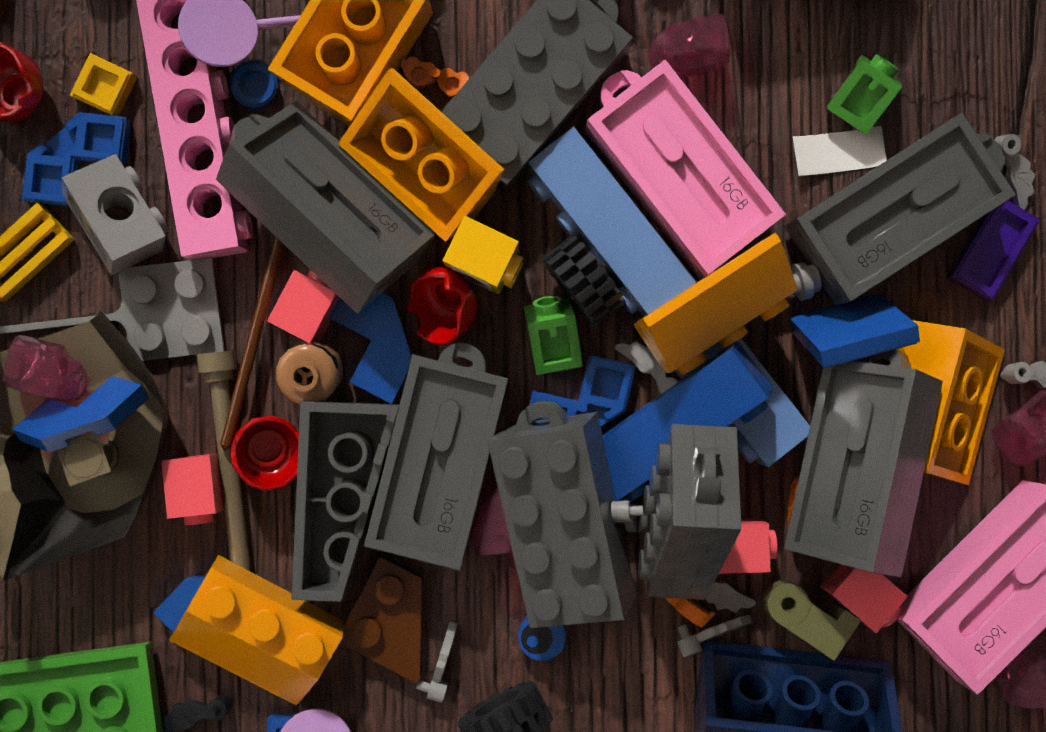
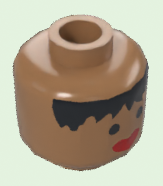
M318 340L311 343L303 341L290 347L280 357L276 367V381L281 392L290 401L298 404L301 401H325L339 388L343 378V364L338 353L330 345ZM303 367H306L311 371L307 372ZM310 376H313V381H309Z

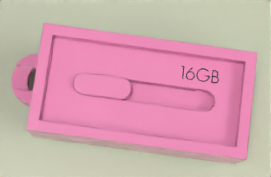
M666 60L662 61L643 77H640L637 73L625 70L609 76L603 83L600 92V106L602 109L587 120L585 133L699 280L709 275L786 215ZM623 87H628L624 92H622V93H621L620 95H618L616 98L613 97V95H614L618 90H620V89L623 88Z
M1022 480L907 594V599L901 604L902 612L897 621L957 682L977 695L1046 628V484Z

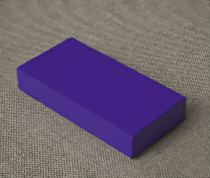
M1005 201L981 218L948 274L947 279L986 302L993 301L1036 229L1040 219L1012 202Z

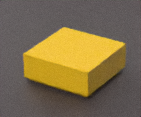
M90 53L70 96L110 116H119L138 77L132 72Z

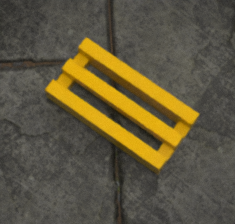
M36 203L0 236L1 258L42 220L44 221L0 261V279L19 261H22L52 231L57 236L4 284L0 282V302H7L75 240L50 211L40 203Z

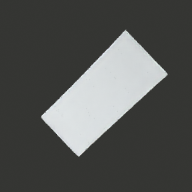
M882 126L872 127L867 135L859 130L818 135L793 136L798 176L877 167L887 161Z

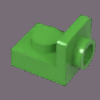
M875 54L872 60L861 55L856 62V67L828 103L827 109L867 135L903 87L901 81L895 77L899 69L878 54Z
M545 296L536 299L533 304L524 306V315L536 375L583 367L576 318L570 299H561L558 296Z

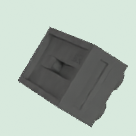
M536 0L441 111L505 169L498 187L506 194L513 189L528 171V162L554 141L628 54L633 37L617 24L618 6L614 0Z
M297 101L270 118L258 114H250V117L241 119L234 125L229 141L230 144L226 150L216 180L357 314L418 262L435 237L436 233L341 148L338 145L339 141Z
M960 113L784 226L809 265L813 264L817 268L821 284L835 305L854 300L1016 195L1001 173L1005 164V155L1003 156L1001 147L992 138L993 136L976 134L964 114Z
M468 343L450 345L441 353L438 361L412 354L364 547L460 571L490 456L488 440L496 433L509 381L508 378L486 373L484 356L476 347ZM457 357L466 358L473 365L471 367H463L455 364L453 360Z
M900 349L858 359V362L850 361L827 368L823 367L784 549L872 573L902 577L940 398L942 380L917 369H911L908 356ZM880 361H890L889 366L880 365L879 363Z
M553 401L532 403L520 413L517 424L506 425L488 440L530 628L624 620L636 598V591L622 525L612 521L611 503L616 501L598 412L567 416L565 410ZM538 418H547L545 420L534 421Z
M672 424L666 443H658L656 465L651 466L649 486L646 485L644 490V504H640V506H644V516H638V532L645 534L644 550L639 551L638 578L639 580H647V597L706 599L741 531L737 427Z

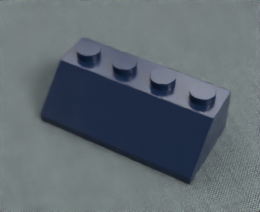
M706 640L702 643L703 651H701L694 710L695 732H902L890 661L839 655L833 661L822 653Z

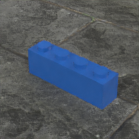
M738 341L720 351L602 435L616 501L624 498L632 502L644 493L645 486H649L647 481L650 479L651 466L656 465L658 443H666L672 424L727 427L739 418L743 423H747L768 408L769 405L765 400L769 398L773 387Z

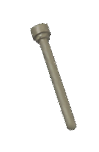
M235 350L196 354L198 373H203L204 382L210 383L230 561L250 571L251 565L241 479L231 462V448L223 451L220 446L231 403L229 380L234 379L233 370L237 369Z

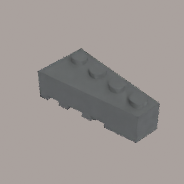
M327 401L300 402L292 600L341 602L350 592L368 532L400 404Z

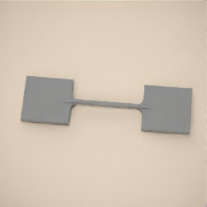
M213 258L129 267L118 272L122 303L116 312L104 315L110 321H117L124 326L128 342L142 361L225 351ZM95 316L1 326L0 334L80 325L90 321Z

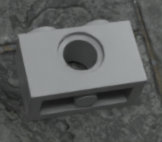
M116 154L61 177L64 199L111 276L163 251L166 238L165 233L168 232L167 224L160 211L155 206L149 208L140 193L144 192V189L135 170L131 166L124 168ZM120 206L127 209L131 216L125 220H114L108 217L105 211L111 207Z

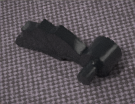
M220 695L209 702L208 705L192 699L187 700L184 704L176 703L171 713L162 717L163 732H178L190 729L201 719L219 721L231 712L232 702L229 697Z

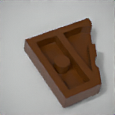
M382 554L344 624L343 638L340 641V644L416 684L422 673L421 638L423 632L422 600L424 576Z

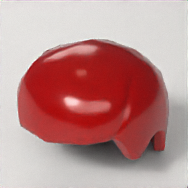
M0 42V122L7 123L27 119L35 111L43 95L44 81L41 71L31 57Z
M443 267L425 270L410 286L411 302L408 305V311L417 314L420 318L421 325L417 333L422 339L435 346L451 345L474 323L478 310L476 296L466 279L454 270Z
M272 415L250 419L236 432L232 442L231 462L234 470L248 486L263 491L286 487L297 477L299 432L289 421Z

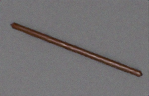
M274 236L220 441L223 451L232 446L285 246L276 236Z

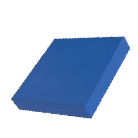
M880 293L789 317L791 332L824 368L920 342L918 325Z

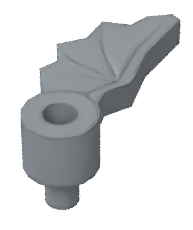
M1015 134L1000 135L996 137L995 141L1000 145L1003 156L1005 155V165L1007 167L1005 178L1016 194L1013 196L1014 204L1025 210L1028 205V197L1035 193L1032 182L1036 174L1030 170L1031 162L1024 156L1017 154L1021 148L1020 138Z
M635 341L631 345L621 343L615 346V350L632 361L641 373L650 374L656 380L659 394L678 382L672 377L666 378V373H664L649 348L643 346L640 342Z
M1038 361L1030 365L1026 362L1008 364L1000 374L1001 378L1009 384L1032 381L1037 388L1046 389V363L1044 361Z
M630 500L612 501L611 514L613 523H624L626 531L637 532L638 516H644V506H639V503H631Z
M714 581L706 597V601L714 603L717 610L729 609L734 613L741 607L750 608L756 604L753 598L736 591L725 581Z
M746 615L721 623L692 636L686 625L678 627L682 640L677 643L683 658L703 651L700 645L701 642L749 625L753 621L750 615Z
M449 622L431 683L421 680L417 683V690L428 693L426 699L439 703L443 702L448 682L442 681L441 678L458 623Z

